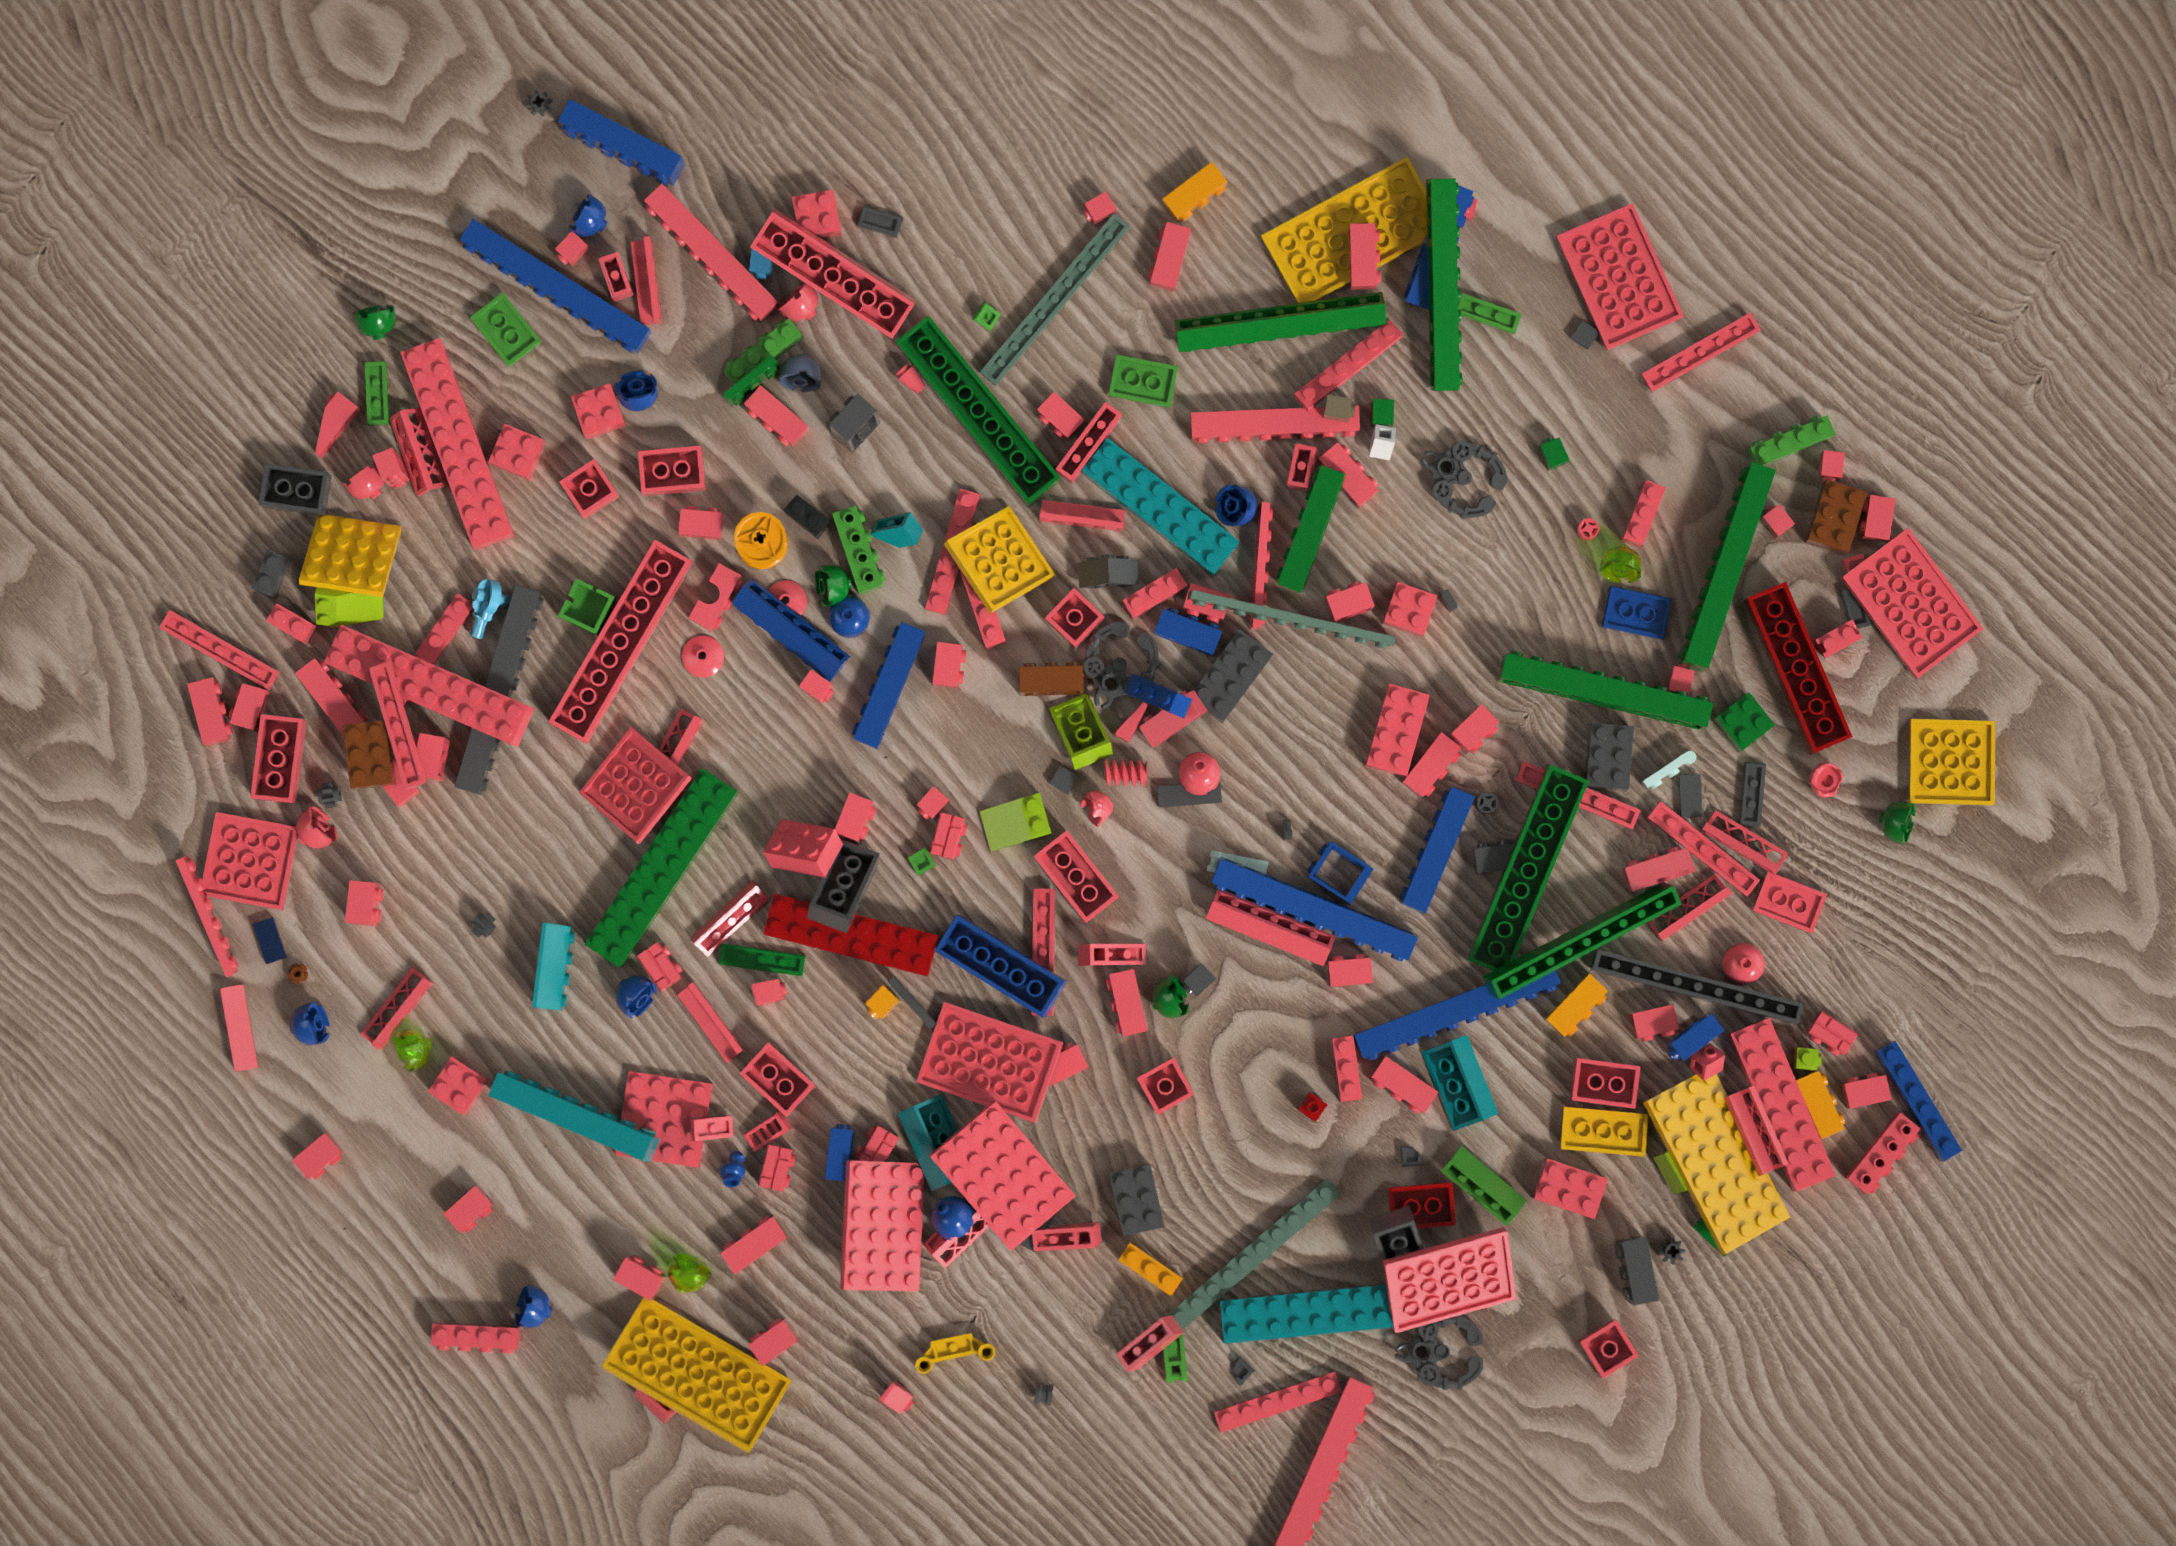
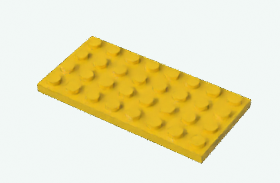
M1405 157L1261 235V239L1296 302L1318 301L1350 283V224L1375 223V229H1379L1380 239L1379 242H1376V250H1380V263H1376V269L1423 244L1427 233L1426 189L1409 158Z
M1695 1074L1643 1102L1717 1248L1721 1255H1724L1790 1218V1215L1769 1174L1766 1173L1758 1176L1724 1099L1728 1095L1717 1074L1705 1081Z
M644 1297L601 1366L602 1369L748 1454L792 1381L766 1365L762 1366L758 1360L654 1300L649 1301Z

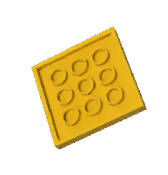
M1010 506L944 543L948 552L990 614L1055 576V573Z
M332 515L317 516L299 577V585L383 597L401 535V526Z
M1910 719L1909 803L1995 805L1996 721Z

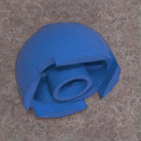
M590 194L587 195L588 201L583 199L572 218L576 221L574 226L569 225L568 228L569 231L582 237L593 236L597 231L602 232L607 224V221L604 220L606 216L605 206Z
M644 371L626 373L621 376V381L615 384L619 402L630 411L646 410L654 404L658 397L656 378L652 374L650 376L645 375Z
M1237 484L1226 485L1218 492L1215 501H1218L1215 513L1220 522L1227 526L1236 527L1245 525L1253 519L1257 510V500L1247 487Z
M847 596L841 602L830 607L828 613L829 624L839 636L854 638L868 628L870 612L861 599Z
M637 975L631 976L626 980L623 979L617 985L616 1004L630 1019L633 1018L632 1015L638 1017L653 1002L651 996L653 992L657 993V986L644 976Z
M317 1002L307 1003L298 1007L292 1015L290 1031L300 1043L318 1045L326 1042L329 1037V1033H326V1026H329L327 1013L322 1005H316Z
M950 1196L943 1198L932 1210V1225L944 1239L960 1238L972 1227L974 1210L969 1203L959 1197Z
M527 1284V1287L524 1286L516 1305L519 1307V1314L515 1313L514 1316L516 1326L524 1328L538 1327L544 1322L545 1318L550 1317L552 1306L549 1305L548 1295L543 1289Z

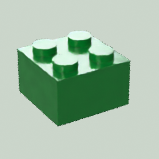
M1750 692L1746 693L1712 719L1738 753L1775 726Z

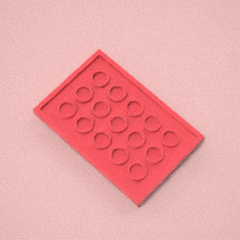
M1633 203L1556 236L1595 327L1599 331L1606 351L1684 317Z
M1906 528L1841 577L1915 679L1921 677L1983 630V627L1909 528Z
M944 1002L916 1082L984 1106H988L995 1100L1005 1113L1036 1123L1063 1042Z
M995 1100L929 1155L1010 1251L1075 1197V1194Z
M846 1160L840 1276L841 1290L919 1291L925 1176L919 1163Z
M1505 1226L1383 1260L1390 1314L1394 1325L1392 1328L1395 1333L1516 1299L1508 1233Z

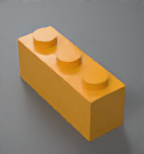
M1211 162L1162 199V204L1176 222L1180 220L1184 222L1193 215L1192 211L1197 207L1201 209L1210 202L1208 199L1214 194L1216 197L1226 190L1227 180L1215 164Z
M1589 973L1544 1020L1562 1037L1566 1035L1571 1037L1577 1031L1578 1027L1576 1025L1581 1019L1585 1022L1593 1013L1591 1009L1596 1004L1600 1006L1607 999L1605 994L1608 990Z
M882 985L865 1003L868 1006L866 1011L875 1019L879 1017L884 1019L901 1000L886 986Z
M1813 1071L1797 1078L1796 1082L1820 1139L1844 1130V1117L1841 1112L1837 1113L1834 1106L1837 1102L1833 1093H1829L1826 1088L1828 1081L1824 1073L1820 1074L1819 1071Z
M1131 1242L1128 1243L1118 1258V1261L1170 1296H1172L1183 1279Z

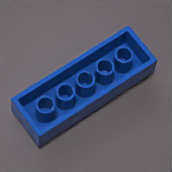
M569 99L558 120L561 130L564 131L563 134L571 139L577 137L582 140V144L591 149L595 146L601 150L603 155L612 158V156L620 159L619 162L629 168L631 165L636 167L638 172L644 176H654L657 178L656 181L664 186H668V184L674 186L685 166L681 155Z
M962 915L955 916L935 952L1042 1018L1048 1015L1068 982Z

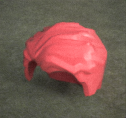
M1830 762L1817 764L1809 776L1811 790L1821 797L1835 796L1839 784L1843 781L1841 770Z
M1100 791L1087 792L1080 803L1082 808L1085 806L1089 807L1088 818L1096 827H1099L1113 811V804L1110 798Z

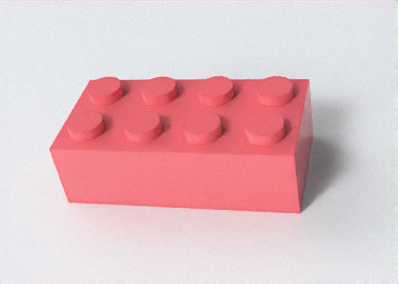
M1388 684L1365 767L1404 778L1407 777L1430 695Z
M261 714L250 794L251 799L297 804L307 727L306 720Z
M1067 830L1033 856L1085 924L1119 898Z

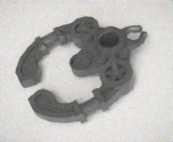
M1466 441L1455 443L1451 450L1442 454L1435 451H1425L1424 456H1433L1434 462L1432 464L1427 463L1424 457L1421 458L1423 466L1432 471L1434 482L1430 491L1432 497L1439 501L1449 513L1454 512L1461 519L1484 516L1492 512L1497 503L1490 496H1485L1479 501L1476 508H1470L1467 505L1462 508L1456 504V499L1451 498L1453 493L1452 484L1467 485L1472 481L1471 473L1463 465L1464 461L1469 460L1472 456H1475L1477 459L1480 456L1487 459V464L1494 470V474L1490 479L1491 487L1502 491L1507 483L1506 470L1497 457V453L1484 449L1485 446L1469 444ZM1442 462H1446L1449 465L1447 473L1442 472L1440 469Z
M1121 621L1110 623L1099 631L1093 632L1091 635L1093 638L1085 648L1083 673L1086 677L1092 679L1097 689L1094 696L1095 705H1100V696L1107 697V702L1101 705L1102 709L1110 706L1116 697L1126 695L1130 698H1136L1124 693L1131 677H1126L1127 663L1125 659L1121 657L1115 658L1108 666L1104 667L1103 661L1097 657L1100 651L1097 649L1099 642H1104L1107 636L1113 635L1117 638H1126L1130 626ZM1142 632L1136 639V644L1140 649L1148 652L1146 663L1149 664L1146 672L1142 671L1141 677L1153 681L1156 669L1161 665L1159 663L1158 648L1153 637ZM1112 680L1115 683V688H1106L1105 681Z
M1460 1315L1416 1327L1417 1333L1410 1342L1400 1343L1395 1347L1396 1352L1402 1348L1407 1350L1406 1356L1402 1357L1396 1353L1395 1358L1401 1362H1410L1418 1371L1417 1376L1422 1384L1442 1388L1443 1390H1448V1388L1462 1390L1463 1386L1470 1384L1483 1370V1358L1473 1356L1467 1362V1373L1463 1376H1457V1380H1448L1447 1376H1440L1439 1369L1434 1365L1436 1362L1446 1359L1450 1354L1448 1346L1434 1340L1438 1335L1439 1327L1446 1328V1324H1455V1328L1461 1327L1466 1331V1340L1470 1346L1482 1344V1333L1479 1328ZM1418 1346H1421L1425 1351L1422 1358H1418L1415 1354Z

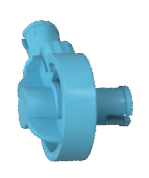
M492 579L480 581L472 594V607L474 609L472 614L475 620L469 635L478 639H483L487 621L493 620L492 615L496 612L498 606L507 608L510 604V595L501 594L499 581Z

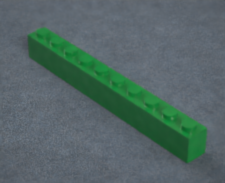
M1456 178L1426 179L1430 390L1432 391L1460 390V385L1463 383L1462 373L1459 372V364H1462V353L1459 352L1462 333L1459 331L1461 310H1458V301L1461 300L1458 280H1460L1461 272L1460 268L1457 267V259L1460 258V247L1457 246L1460 228L1456 221V216H1459V205L1456 204L1459 185L1456 182Z
M1377 292L1174 321L1178 351L1192 352L1193 350L1213 349L1222 346L1231 347L1237 344H1252L1259 341H1274L1281 338H1295L1297 336L1316 335L1318 333H1334L1340 330H1356L1370 326L1377 327L1386 324V309L1383 293Z
M1663 882L1482 976L1489 994L1497 999H1501L1681 905V901L1674 885Z

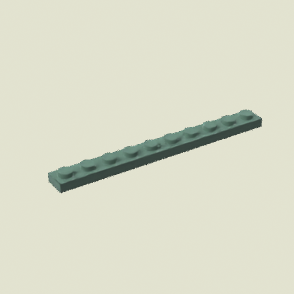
M1115 213L1109 218L980 371L982 376L995 386L999 384L1129 230L1130 226Z
M1191 590L1188 593L1187 600L1193 601L1192 604L1205 607V604L1212 605L1213 609L1225 612V609L1233 610V614L1245 616L1246 613L1254 615L1253 619L1266 621V618L1273 619L1274 624L1286 626V623L1294 624V628L1299 630L1312 628L1315 629L1314 633L1326 635L1329 632L1335 634L1334 637L1347 640V637L1355 638L1354 642L1360 644H1367L1368 641L1375 643L1377 648L1387 649V646L1394 645L1396 638L1386 634L1196 590Z
M1325 1179L1166 1316L1172 1315L1183 1330L1341 1194L1328 1179Z

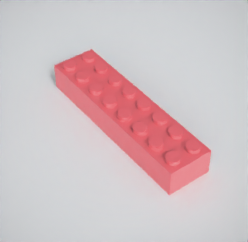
M776 209L772 211L750 246L891 339H893L916 303L914 298Z
M1765 1018L1728 1033L1727 1036L1748 1086L1755 1087L1787 1159L1788 1165L1783 1166V1170L1792 1191H1800L1836 1176L1771 1019Z

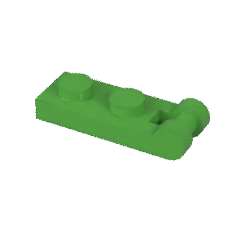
M1182 1334L1163 1349L1166 1383H1173L1174 1380L1188 1381ZM1180 1365V1371L1172 1372L1171 1366Z

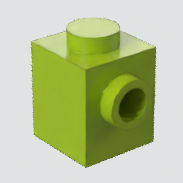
M1794 1047L1792 1069L1817 1071V1067H1820L1822 1062V1055L1819 1054V1049Z

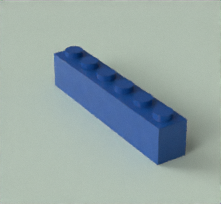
M1459 186V194L1456 195V204L1459 205V216H1456V221L1459 228L1464 226L1466 222V216L1464 215L1474 200L1472 196L1473 191ZM1427 233L1402 301L1425 310H1429Z
M753 578L743 585L732 602L741 613L747 615L756 625L762 627L772 638L782 643L787 650L801 658L806 665L811 666L821 677L829 682L840 673L850 658L847 653Z
M901 622L900 626L896 625L892 637L895 638L892 646H887L884 657H887L884 665L880 664L876 676L879 677L876 685L872 683L868 695L871 696L868 704L864 703L860 711V715H862L860 724L856 722L852 730V734L855 735L853 738L855 741L878 750L926 635L925 631Z
M1451 787L1449 791H1444L1440 800L1444 802L1441 810H1436L1432 821H1435L1433 829H1428L1424 838L1427 841L1424 849L1420 848L1416 860H1419L1416 868L1412 867L1408 879L1411 880L1408 888L1404 886L1399 897L1403 899L1402 905L1423 914L1427 912L1475 796Z
M1890 1041L1875 1050L1873 1053L1918 1127L1921 1128V1132L1939 1161L1945 1162L1961 1152V1147L1897 1042Z

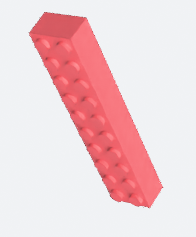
M437 338L400 352L472 548L477 551L514 537L513 528L444 342Z
M656 540L653 541L548 721L550 724L588 745L693 565L690 559Z
M340 625L324 661L325 664L373 684L369 668L389 661L392 664L401 697L518 748L534 708L344 625Z

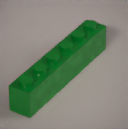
M1321 465L1320 469L1316 468L1312 478L1315 481L1314 486L1308 489L1305 500H1308L1305 508H1301L1298 515V520H1301L1298 528L1294 527L1290 537L1293 543L1291 548H1286L1283 559L1286 560L1284 567H1280L1276 575L1278 585L1303 593L1347 474Z

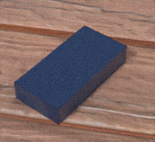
M272 917L253 924L265 963L270 964L287 958L275 919Z

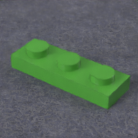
M1462 293L1458 304V310H1461L1462 317L1513 335L1516 332L1522 315Z
M365 362L367 425H390L387 362Z

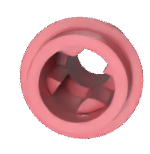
M908 363L895 374L898 377V381L916 394L926 386L914 367Z

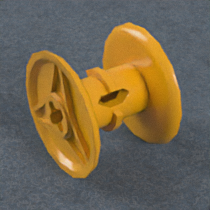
M765 512L750 513L742 518L735 528L733 536L735 548L742 561L748 566L760 570L772 568L779 564L786 555L788 540L785 528L780 520L772 514ZM762 538L764 543L760 544L758 539Z

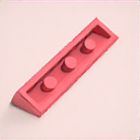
M751 881L693 934L690 939L708 957L761 908L769 898Z
M244 985L220 988L234 1070L239 1072L258 1068Z

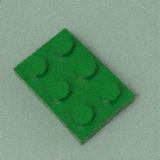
M771 355L723 393L730 407L734 404L736 406L740 405L746 399L744 396L750 391L754 393L767 378L768 380L774 378L779 373L777 370L780 368L777 360Z

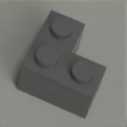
M1111 554L1101 555V559L1099 557L1086 558V562L1078 563L1079 588L1096 589L1108 586L1128 587L1139 585L1138 561L1129 559V556H1116L1114 558V555Z

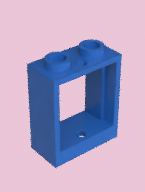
M1332 841L1329 845L1324 843L1318 853L1321 855L1317 863L1313 861L1307 870L1310 873L1307 878L1351 905L1374 868ZM1331 850L1362 869L1347 895L1315 876Z
M1705 1014L1665 1045L1668 1048L1666 1052L1672 1060L1685 1061L1721 1034L1724 1029L1712 1014Z
M836 1124V1128H831L825 1179L845 1181L846 1160L851 1161L854 1130H850V1125Z

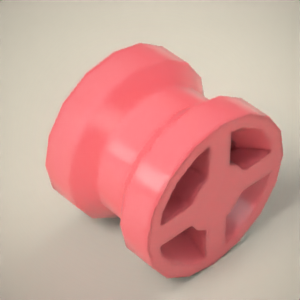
M1591 518L1582 520L1577 526L1579 538L1585 541L1594 539L1599 533V524Z

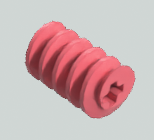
M1105 759L1104 780H1106L1108 786H1111L1113 780L1116 786H1119L1121 780H1123L1124 786H1128L1130 780L1133 787H1136L1138 781H1140L1142 787L1145 786L1147 761L1143 766L1141 760H1138L1136 766H1134L1133 761L1129 760L1126 766L1124 760H1121L1120 764L1117 765L1116 760L1113 759L1111 765H1109L1107 759Z

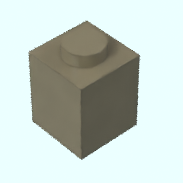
M1327 395L1323 418L1348 423L1349 417H1354L1356 405H1352L1353 399Z

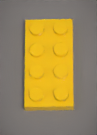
M1563 1107L1560 1149L1645 1157L1649 1114Z

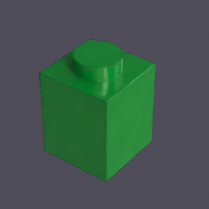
M1373 399L1371 427H1375L1376 424L1393 427L1394 400Z
M1552 436L1542 441V445L1538 449L1548 471L1569 462V457L1560 437L1554 439Z

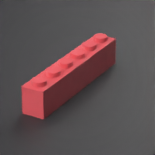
M1217 889L1206 916L1207 920L1321 966H1324L1336 937L1333 934Z

